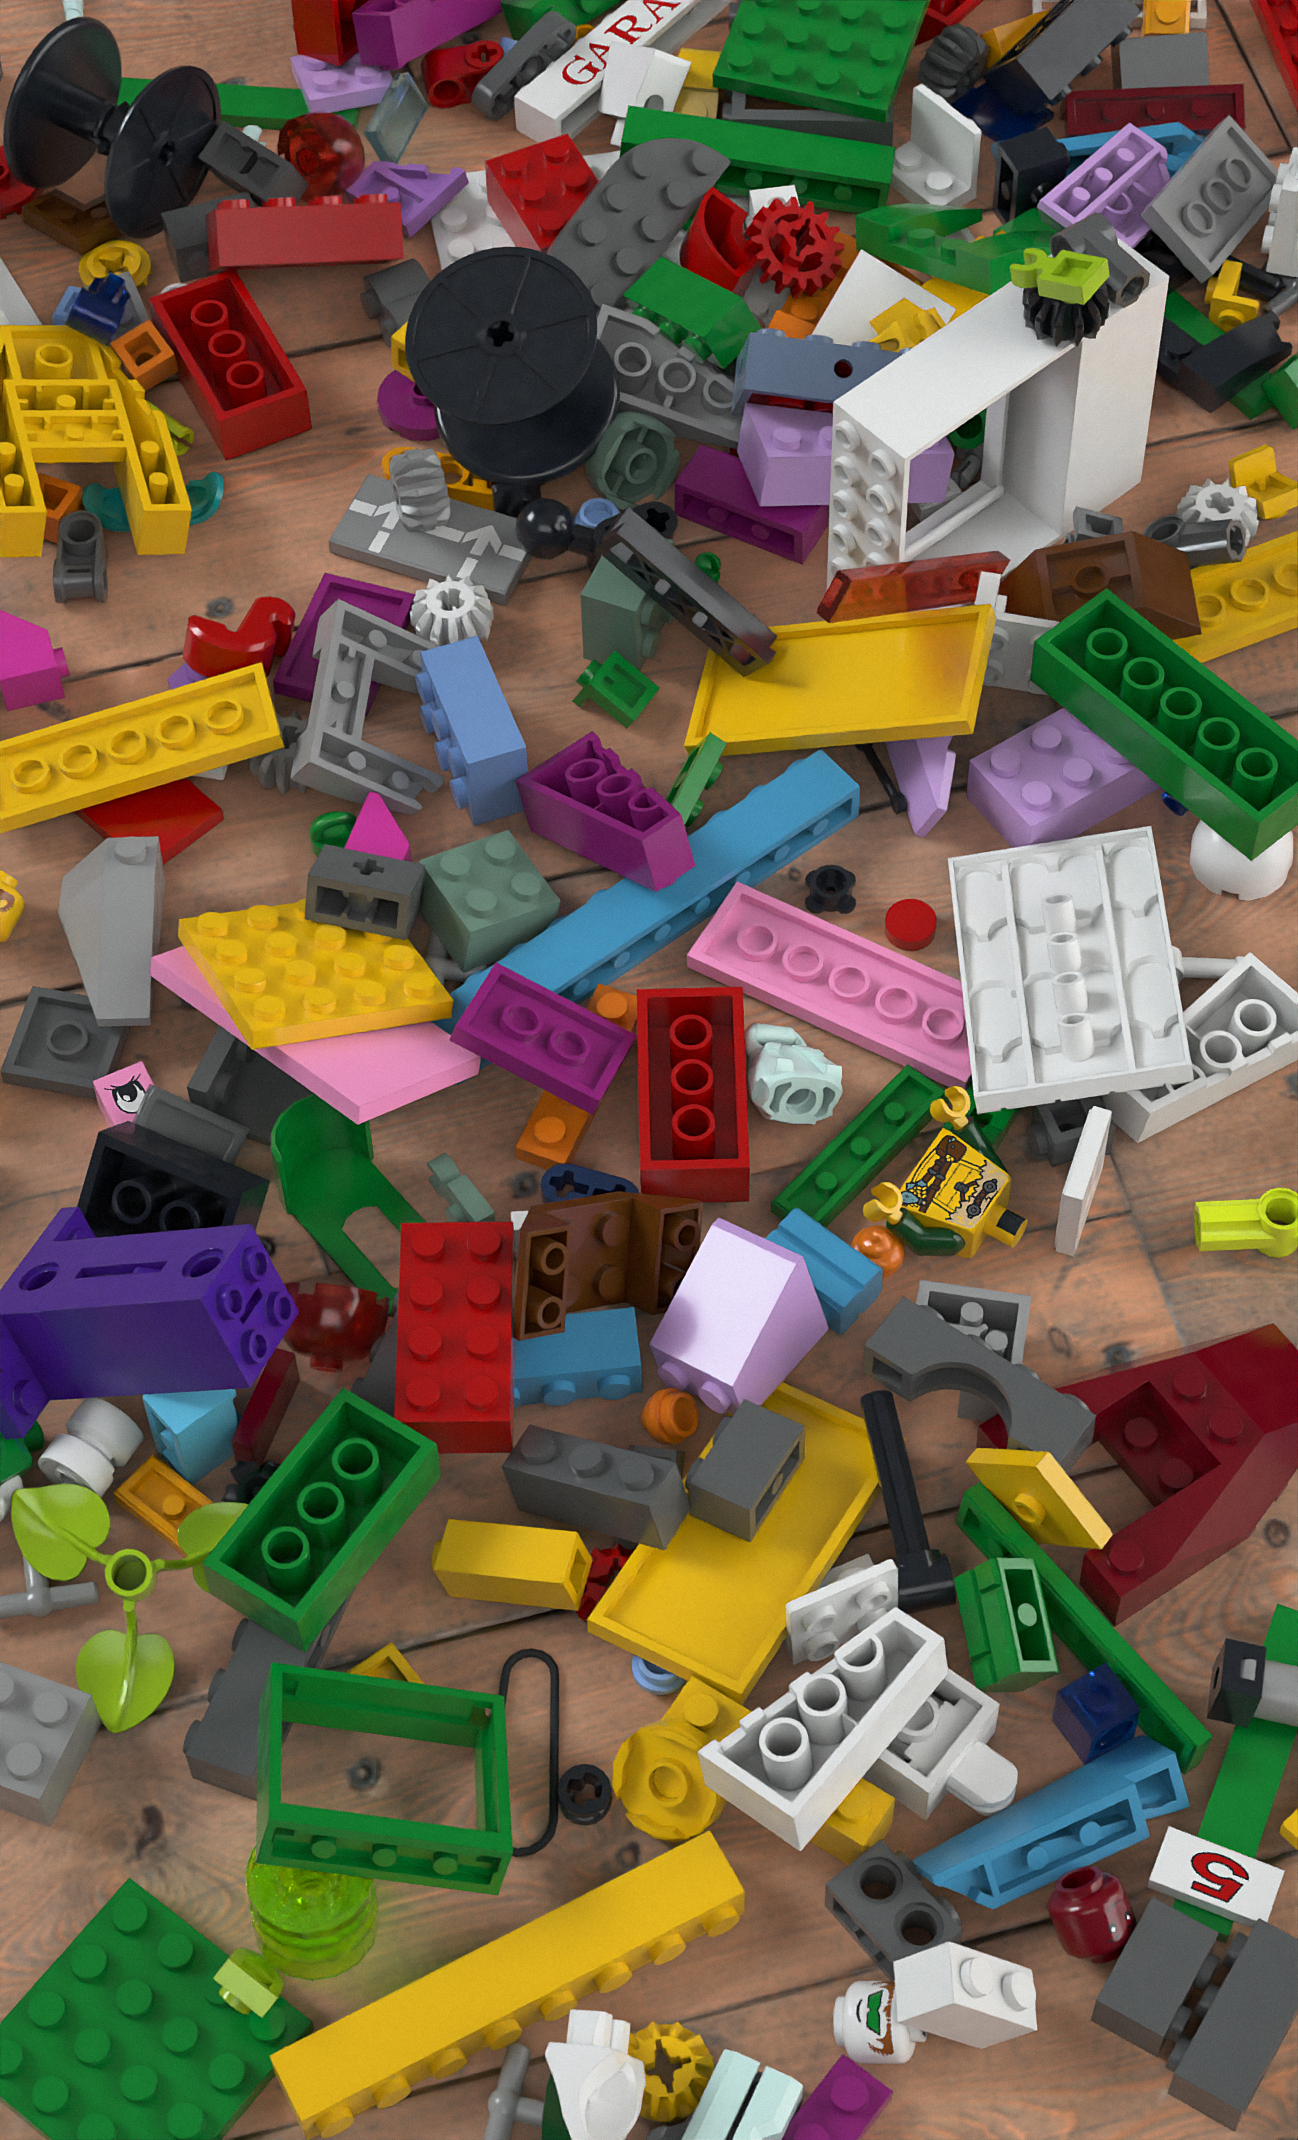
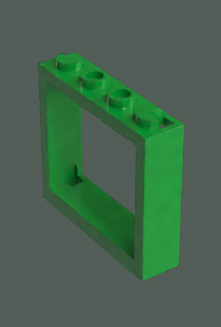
M271 1662L259 1703L256 1863L499 1895L513 1854L504 1696ZM485 1708L491 1709L489 1716L486 1715ZM282 1721L474 1748L477 1830L281 1803Z

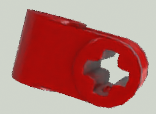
M480 40L468 45L436 49L426 54L421 61V72L430 103L441 109H449L457 105L472 103V94L477 84L504 57L501 45L491 40ZM482 53H485L486 63H482Z

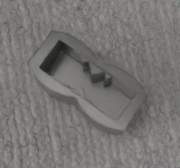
M414 258L363 277L365 292L360 294L363 309L369 319L376 318L378 320L382 336L390 348L391 336L408 321L416 300L430 282L425 270Z

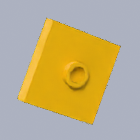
M976 1448L967 1459L966 1464L986 1489L1036 1543L1102 1549L1113 1535L1107 1524L1050 1452Z

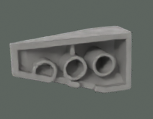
M602 304L597 317V339L609 352L618 373L620 401L617 413L625 411L642 412L662 422L674 431L677 438L738 449L743 416L731 415L734 382L723 374L715 375L695 360L696 355L684 346L680 349L659 334L660 328L649 320Z
M159 836L107 838L63 876L58 910L59 919L70 943L71 953L79 968L83 986L98 1027L151 1025L156 979L150 976L151 957L158 955L166 882Z

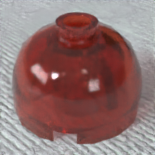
M326 111L309 112L288 120L279 132L277 143L278 155L284 154L285 160L290 162L309 183L308 188L301 196V199L308 203V200H314V197L345 196V190L350 188L364 171L365 154L360 136L352 124L341 115Z
M300 1282L284 1284L292 1296L299 1314L284 1335L283 1341L294 1353L310 1358V1369L340 1373L343 1371V1363L362 1361L369 1356L373 1345L385 1332L390 1306V1298L387 1296L377 1300V1292L327 1283H316L313 1294L299 1293Z

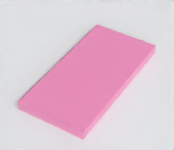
M184 946L151 957L150 976L248 1045ZM431 1021L254 1049L357 1125L479 1074L481 1061L480 1056L449 1041L451 1035Z

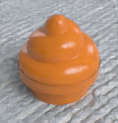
M885 1226L864 1228L854 1236L851 1242V1247L883 1269L882 1279L890 1277L903 1264L905 1256L904 1243Z
M676 1388L658 1390L646 1401L644 1409L640 1413V1420L644 1429L655 1441L664 1445L682 1442L686 1437L691 1436L695 1432L698 1425V1408L693 1397Z

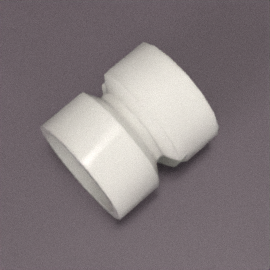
M84 1398L65 1424L68 1434H57L37 1462L40 1470L54 1485L76 1484L86 1487L102 1497L114 1480L112 1474L115 1469L113 1466L124 1467L144 1440V1437L137 1424L114 1405L99 1398Z

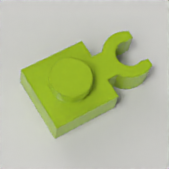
M1027 248L1023 251L1025 265L1013 263L1010 266L1011 279L1014 286L1019 288L1038 286L1039 296L1062 300L1069 304L1085 305L1110 276L1107 258L1061 250L1053 258L1048 257L1040 249Z

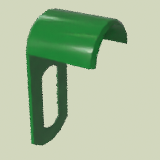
M313 1093L289 1106L278 1117L271 1131V1154L280 1202L287 1215L292 1214L380 1316H391L393 1300L399 1288H393L344 1233L342 1228L346 1219L353 1212L364 1207L374 1206L380 1209L400 1233L401 1223L426 1222L371 1162L374 1158L369 1120L357 1125Z

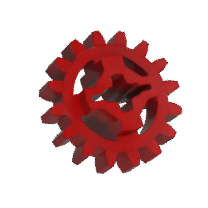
M791 197L785 205L777 198L772 201L768 208L763 206L745 231V234L750 239L744 245L745 252L755 255L748 264L749 268H761L764 272L759 281L762 284L767 283L770 279L776 283L775 293L778 295L785 287L790 288L793 299H798L804 291L810 297H813L821 288L826 289L835 279V274L843 266L844 262L838 256L845 249L844 244L834 242L835 236L840 232L839 227L828 228L825 224L829 214L827 212H823L819 216L814 214V203L811 201L804 208H800L796 197Z

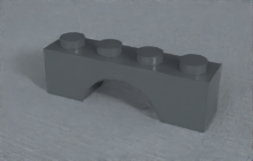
M903 1296L864 1345L863 1373L909 1402L924 1394L947 1389L965 1391L988 1402L998 1412L1005 1424L1008 1434L1007 1449L1050 1452L1066 1474H1068L1092 1442L1096 1415L1090 1412L1082 1400L1074 1395L1061 1394L1043 1383L1032 1369L1023 1364H1012L993 1352L990 1345L982 1338L973 1334L965 1335L946 1323L944 1318L935 1309L927 1305L918 1306Z

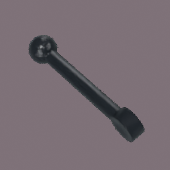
M873 743L854 744L857 750L864 752L890 798V804L894 813L899 814L907 811L905 798L901 792L898 793L872 747Z

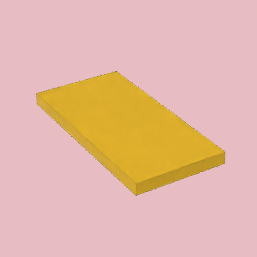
M991 604L770 626L768 628L777 635V638L770 646L776 654L769 664L745 677L741 676L709 648L684 748L689 754L710 732L727 743L721 756L973 734L996 622L994 610Z
M784 1382L779 1384L763 1402L761 1407L805 1426L804 1460L752 1541H745L691 1516L689 1511L665 1550L639 1543L587 1619L589 1633L689 1681L691 1676H694L740 1705H743L787 1637L785 1605L818 1589L881 1491L864 1419ZM729 1413V1414L727 1415V1416H729V1417H731V1418L733 1417V1415H732L731 1413ZM714 1436L700 1454V1458L705 1459L713 1447ZM903 1437L906 1447L907 1438ZM685 1476V1478H684L683 1481H682V1482H683V1485H684V1488H685L686 1476ZM685 1489L689 1499V1490Z

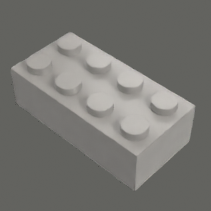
M0 1662V1809L51 1827L98 1732L101 1720L91 1694Z

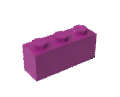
M700 445L674 482L676 516L801 565L828 527L829 505L759 506L741 460L726 452H720L704 445Z

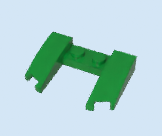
M902 203L878 207L855 215L857 251L862 249L872 256L987 295H992L1012 281L1010 266L1013 263L1025 265L1023 254L1025 249H1040L1047 256H1050V239L1055 233L1050 230L1013 231L985 237L971 243L962 239L945 238L948 235L981 222L982 209Z

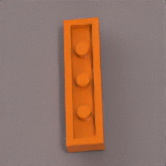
M598 983L586 1009L636 1034L637 996ZM544 1090L515 1146L516 1159L547 1170L554 1165L571 1164L600 1104L592 1115Z

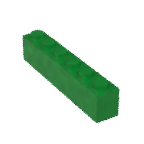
M628 105L621 140L620 157L635 146L651 140L662 138L687 139L704 144L731 161L713 185L719 192L749 196V190L795 185L800 205H806L811 201L814 203V207L858 214L887 206L895 147Z

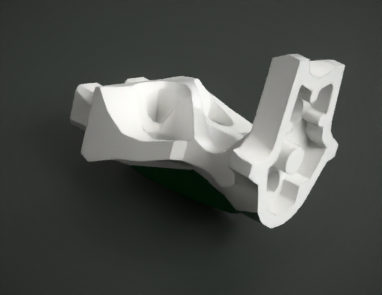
M570 2009L567 2042H549L545 2052L551 2074L546 2087L541 2140H626L627 2134L634 2126L641 2111L643 2091L646 2086L643 2061L627 2055L630 2023L612 2019L613 2015L607 2012Z

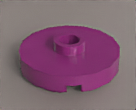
M395 370L388 374L379 386L377 397L378 413L383 425L390 431L391 427L399 431L400 437L409 440L431 441L439 439L440 436L435 422L434 404L421 392L415 382L399 371Z

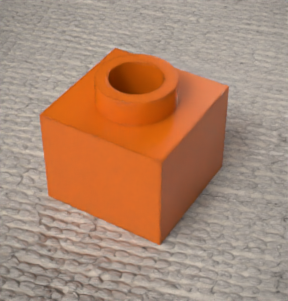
M150 319L110 343L111 349L121 360L120 369L129 380L136 379L145 392L179 371L174 352Z
M39 473L38 479L47 511L44 539L58 543L60 521L72 512L86 511L82 500V487Z

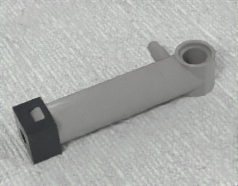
M1226 1638L1212 1667L1207 1719L1248 1728L1252 1717L1298 1727V1666L1267 1660V1647Z

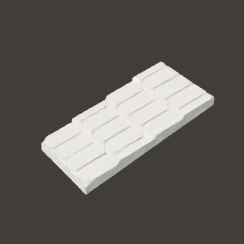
M1152 826L948 858L977 1114L1001 1111V1108L1005 1107L1008 1110L1054 1103L1057 1099L1067 1101L1110 1094V1091L1120 1093L1164 1086V1083L1173 1085L1194 1081Z

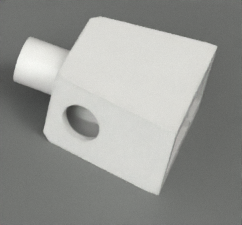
M617 41L611 42L598 103L600 113L617 119L610 144L621 147L628 105L669 112L673 111L689 71L690 61L654 48Z

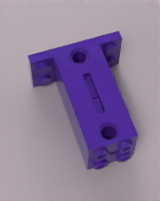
M79 1207L61 1208L0 1290V1431L4 1438H24L50 1400L251 1388L299 1314L292 1296L286 1289L252 1224L96 1238Z

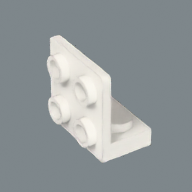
M923 84L913 88L910 141L895 150L890 186L913 204L962 207L975 199L977 194L981 130L971 119L964 117L950 106L944 98L936 95Z
M981 571L975 605L991 604L996 615L983 685L1048 695L1030 680L1034 641L1060 622L1005 613L1007 596L998 595L1001 574Z
M869 1554L863 1555L830 1569L816 1591L792 1600L785 1605L787 1637L783 1641V1645L793 1665L806 1659L819 1661L829 1657L840 1645L850 1641L893 1608H898V1569L893 1560L889 1559L874 1565Z

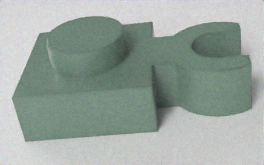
M443 1153L427 1162L428 1168L434 1174L429 1177L431 1185L449 1204V1207L445 1209L449 1222H496L493 1209L467 1175L461 1176L455 1163L447 1153Z

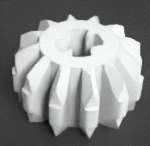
M1207 478L1202 487L1191 485L1186 493V497L1181 498V503L1178 504L1176 515L1182 517L1184 524L1226 519L1240 520L1246 532V547L1249 545V541L1253 540L1254 535H1256L1259 523L1257 520L1258 507L1256 499L1248 497L1246 486L1230 487L1228 478L1222 485L1214 484L1209 478Z
M448 573L445 582L439 583L429 579L427 590H416L410 618L411 625L414 626L417 636L442 646L477 635L480 641H488L494 614L493 605H490L484 585L473 586L469 575L459 582L454 581Z

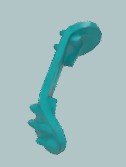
M210 472L202 480L189 481V485H185L192 509L190 525L205 522L220 508V502L224 493L223 476L217 472ZM91 483L82 490V500L86 511L97 515L103 528L117 532L131 531L120 488L107 489L97 483Z

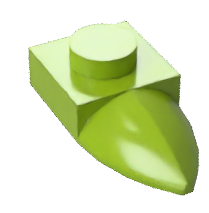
M242 1947L234 1950L213 1978L222 1985L219 1994L230 2006L245 2015H248L253 2010L261 2018L273 2005L284 1988V1981L280 1973L267 1957Z

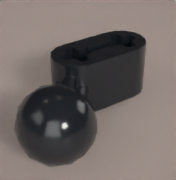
M540 498L528 503L517 517L515 528L517 540L525 552L536 558L551 560L563 555L566 551L586 556L588 569L593 573L602 556L594 548L619 514L603 520L595 529L576 524L573 514L565 504L556 499ZM652 501L632 508L637 515L660 535L673 541L678 518L670 506L662 502Z

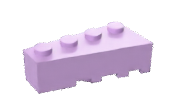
M745 403L737 453L759 506L830 505L833 413ZM946 436L910 460L908 503H937L945 501L954 459V452Z

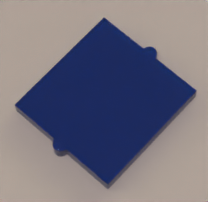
M987 82L976 89L970 88L968 94L950 104L964 117L971 119L980 128L981 133L994 142L1004 141L1037 130L1053 120L1054 112L1047 107L1035 115L1030 110L1015 117Z

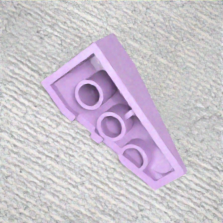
M953 736L885 742L900 791L907 804V813L915 836L924 838L947 811L956 753L947 748Z

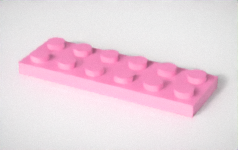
M738 881L687 954L688 968L729 987H743V993L904 1067L908 1064L922 1075L948 1087L959 1086L966 1091L972 1082L962 983L939 971Z

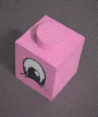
M142 1061L92 1081L99 1109L108 1127L126 1121L132 1122L149 1084L154 1085Z

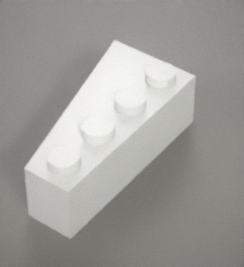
M1251 952L1183 1012L1192 1064L1193 1082L1173 1085L1164 1083V1086L1120 1093L1110 1091V1094L1103 1095L1102 1100L1107 1110L1112 1111L1111 1118L1113 1122L1137 1143L1298 1060V993Z
M897 1607L834 1652L835 1658L815 1673L810 1675L806 1672L789 1684L790 1691L762 1711L758 1707L740 1720V1728L718 1743L714 1739L697 1752L705 1786L800 1852L948 1674L944 1638Z

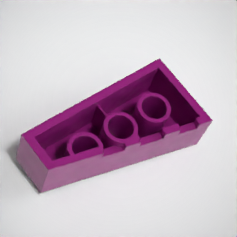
M369 0L352 13L361 64L379 65L380 69L386 71L400 69L407 62L502 13L503 10L500 4L502 0Z
M593 731L515 780L530 831L657 892L662 888L672 885L678 877L695 867L682 815L652 787L647 789L642 784L641 777L632 768L629 770L621 765L619 756L611 748L605 750L602 747L600 738Z

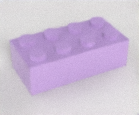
M1062 708L971 759L969 762L966 798L1012 848L1074 838L1159 789L1160 786L1069 711Z

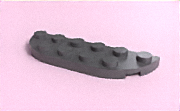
M681 138L655 139L635 146L622 155L605 172L555 238L546 254L560 260L578 275L592 297L597 317L602 304L621 310L627 302L623 294L660 258L701 203L707 191L713 187L731 161L704 144Z

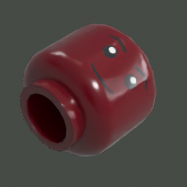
M1095 1866L1080 1867L1067 1872L1057 1880L1056 1889L1051 1893L1047 1904L1049 1915L1063 1949L1070 1956L1078 1959H1089L1090 1962L1095 1964H1102L1116 1959L1121 1955L1124 1945L1127 1944L1137 1926V1921L1123 1884L1117 1876L1108 1872H1102L1100 1868Z

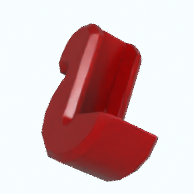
M271 596L257 598L236 632L228 630L225 624L193 615L188 618L183 660L194 672L205 678H211L262 662L266 676H269L274 655L279 657L285 656L291 644L296 617L295 610L281 598Z

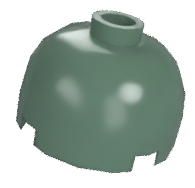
M625 411L617 413L612 424L606 429L595 454L584 463L585 474L592 488L600 496L610 500L616 507L625 510L627 507L632 509L639 506L636 502L653 494L655 500L659 499L675 479L680 463V452L674 449L673 438L677 439L674 431L654 417L642 412Z

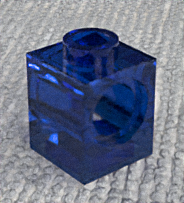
M1104 1663L1057 1691L1052 1721L1085 1765L1133 1739L1141 1709L1108 1664Z

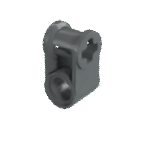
M89 511L72 512L60 521L58 527L57 556L53 565V588L56 603H65L67 598H96L97 602H106L108 596V552L101 521L97 515Z

